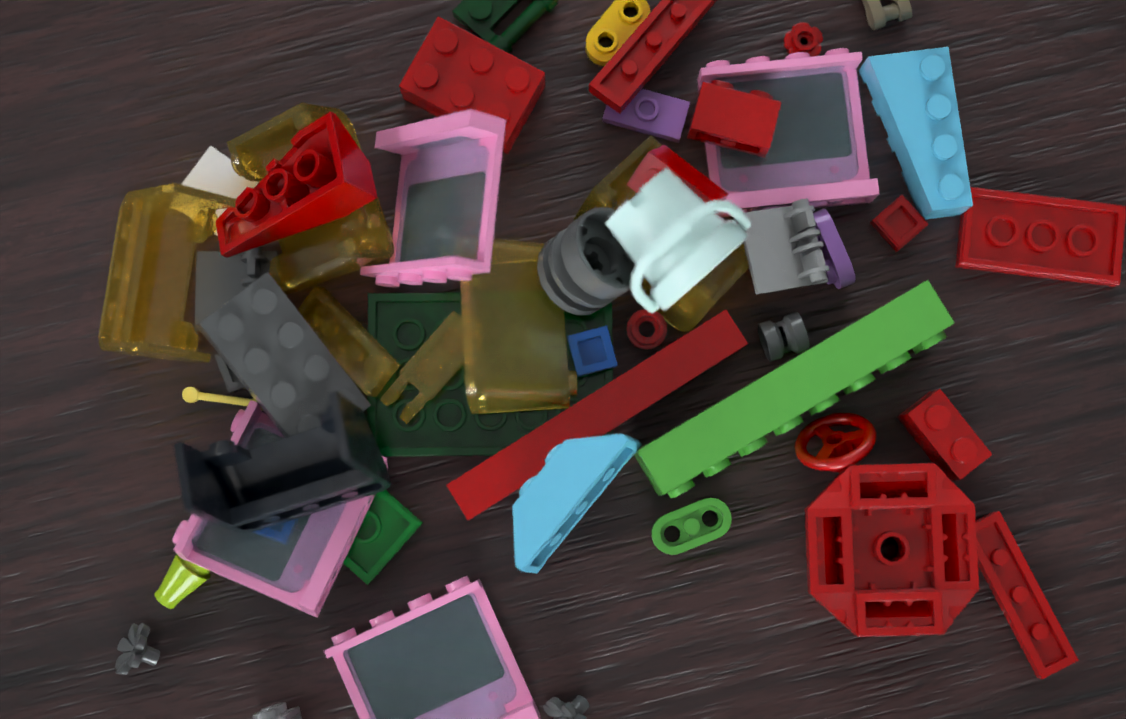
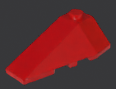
M330 111L299 130L290 140L293 147L280 161L273 158L265 167L268 174L255 188L246 187L216 219L221 256L228 258L343 218L378 198L370 162L335 113Z

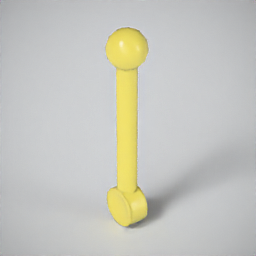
M187 387L182 392L183 400L188 403L203 400L248 406L250 400L255 401L254 398L249 399L199 392L195 387Z

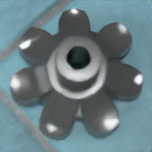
M143 622L140 625L133 623L128 632L129 639L123 637L120 640L117 650L123 652V654L116 661V674L127 675L132 667L138 668L141 662L152 666L158 662L161 652L158 649L147 646L150 627Z
M578 695L571 703H564L559 698L552 697L543 705V710L546 714L553 717L552 719H587L583 713L590 705L581 695Z

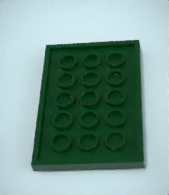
M546 292L368 293L367 400L371 406L367 408V422L383 457L493 456L613 380V368L577 377L567 336L607 325L613 346L612 302L591 315H575L562 310L549 298ZM614 429L604 436L614 435Z

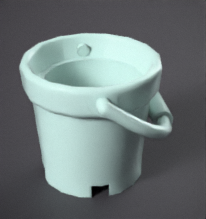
M668 168L639 189L640 192L630 201L627 200L605 223L636 266L631 274V291L635 299L651 313L659 308L666 311L747 239L748 235L745 231L751 226L750 219L740 207L730 201H711L705 203ZM716 212H727L735 220H727L725 222ZM643 275L652 286L649 296L653 300L644 293L641 287Z

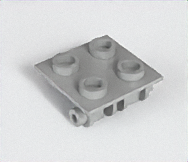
M808 199L794 201L792 206L744 212L751 221V226L745 231L748 237L744 241V247L756 295L828 282L826 272L830 269L829 266H826L823 252L820 250L824 246L823 242H818L817 239L821 232L819 229L815 230L816 223L813 215L815 208L813 205H809Z

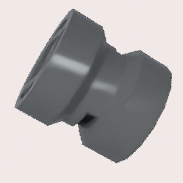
M797 311L784 315L783 319L778 322L767 320L757 324L760 343L769 362L782 359L784 353L793 351L798 354L810 349L804 322Z

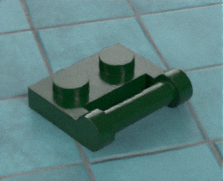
M462 0L453 10V16L475 36L511 54L513 52L511 47L546 11L551 12L559 2L558 0H534L500 36L496 35L493 30L522 0Z

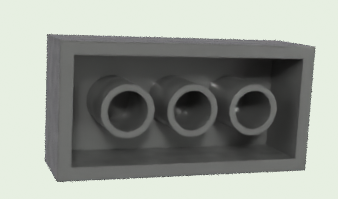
M268 272L196 324L201 333L285 438L321 426L319 418L323 413L327 412V407L330 406L328 393L338 391L360 407L362 411L371 406Z

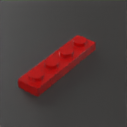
M661 0L589 83L588 91L621 114L717 0Z
M994 511L976 520L978 566L1037 678L1044 679L1079 661L1001 512Z

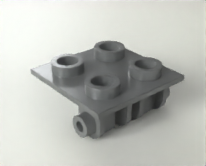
M257 247L228 258L221 256L220 251H197L195 331L201 332L196 324L263 274L268 272L277 283L278 251H262V248Z

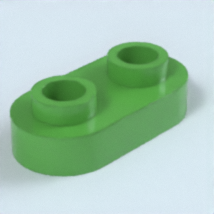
M701 499L660 516L652 526V541L657 549L663 553L670 555L683 553L722 537L730 528L732 521L731 512L728 506L719 499ZM708 510L713 511L717 516L716 523L710 527L706 526L702 521L703 514ZM668 526H675L678 529L679 537L676 541L669 542L665 539L664 531Z

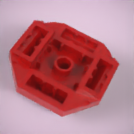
M935 463L850 465L805 508L808 593L855 636L944 634L954 622L953 620L966 607L979 590L975 504L946 477V474ZM887 537H892L898 544V553L891 560H886L880 550L882 542Z

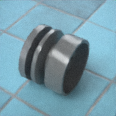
M593 208L573 221L566 229L556 234L555 237L548 240L539 252L537 271L540 283L549 298L562 310L575 315H591L631 289V274L636 265L612 234L611 230L605 225L616 210L611 208Z

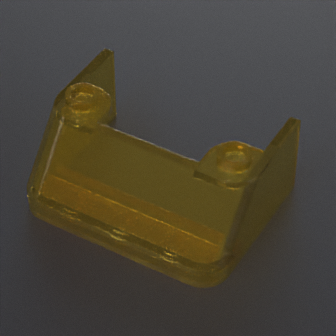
M177 183L134 190L125 195L119 210L99 328L98 341L101 350L179 362L210 363L211 354L196 352L198 334L195 332L192 323L183 321L196 243L204 242L215 233V221L218 218L215 213L216 210L235 207L236 199Z

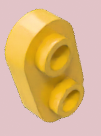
M615 0L589 31L586 38V53L592 62L600 66L607 64L650 14L648 2L646 0ZM628 7H633L637 10L638 14L634 17H627L623 11ZM603 37H608L613 41V44L605 48L598 41Z

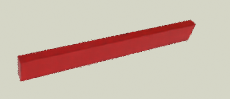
M725 309L446 486L469 521L520 489L531 477L537 476L546 465V456L558 444H563L565 440L604 436L747 346L748 342Z

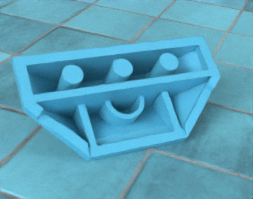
M624 434L565 440L563 444H558L548 453L545 459L546 465L537 476L531 477L522 485L519 491L520 497L513 504L515 566L521 572L538 573L549 557L614 477L641 447L642 444L637 439Z

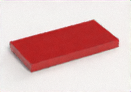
M970 187L973 206L961 214L956 267L1112 287L1120 285L1126 221L1125 205Z

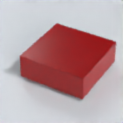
M903 194L870 222L895 252L899 251L929 225Z

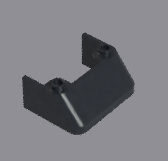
M338 391L328 393L330 406L327 407V412L323 413L319 418L320 427L258 447L246 449L240 445H235V442L232 440H221L210 444L208 450L200 451L182 441L174 443L184 511L238 533L258 531L364 498L388 489L391 483L387 466L362 409Z

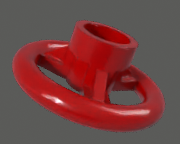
M835 413L823 416L808 424L799 433L795 441V454L799 461L809 468L821 471L842 472L846 467L855 465L870 453L876 442V430L868 419L858 414ZM851 425L861 430L844 433L842 431H833L829 427ZM815 434L822 439L823 447L816 457L807 450V444Z

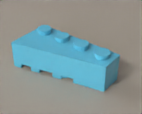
M949 47L868 56L859 69V73L863 83L867 84L873 98L871 102L877 116L881 117L889 136L887 138L892 152L896 153L903 170L901 172L917 211L925 220L963 214L973 206Z

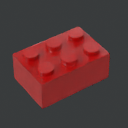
M438 16L399 84V88L406 101L437 117L472 109L505 119L502 152L508 154L546 87L545 72Z

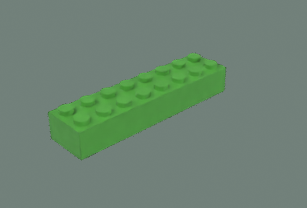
M929 280L637 450L634 456L657 495L661 496L668 493L670 498H675L695 486L691 478L702 472L706 478L711 477L730 466L731 462L728 457L738 451L741 457L748 455L768 443L764 435L773 431L778 436L804 422L800 416L803 412L808 410L812 416L840 401L836 393L842 389L847 395L874 381L875 377L872 374L874 370L878 369L879 373L883 374L911 359L908 350L912 349L917 354L947 337L943 330L954 324V321Z

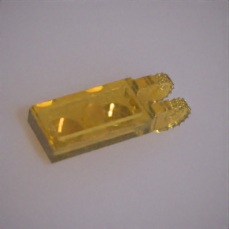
M453 311L399 371L401 375L384 393L381 401L386 406H389L400 397L409 382L413 384L420 392L404 407L400 418L408 423L422 409L428 399L432 400L483 343L485 337L458 313Z

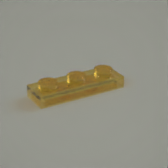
M315 286L298 308L299 313L347 375L367 396L376 397L399 368L400 364L326 288Z

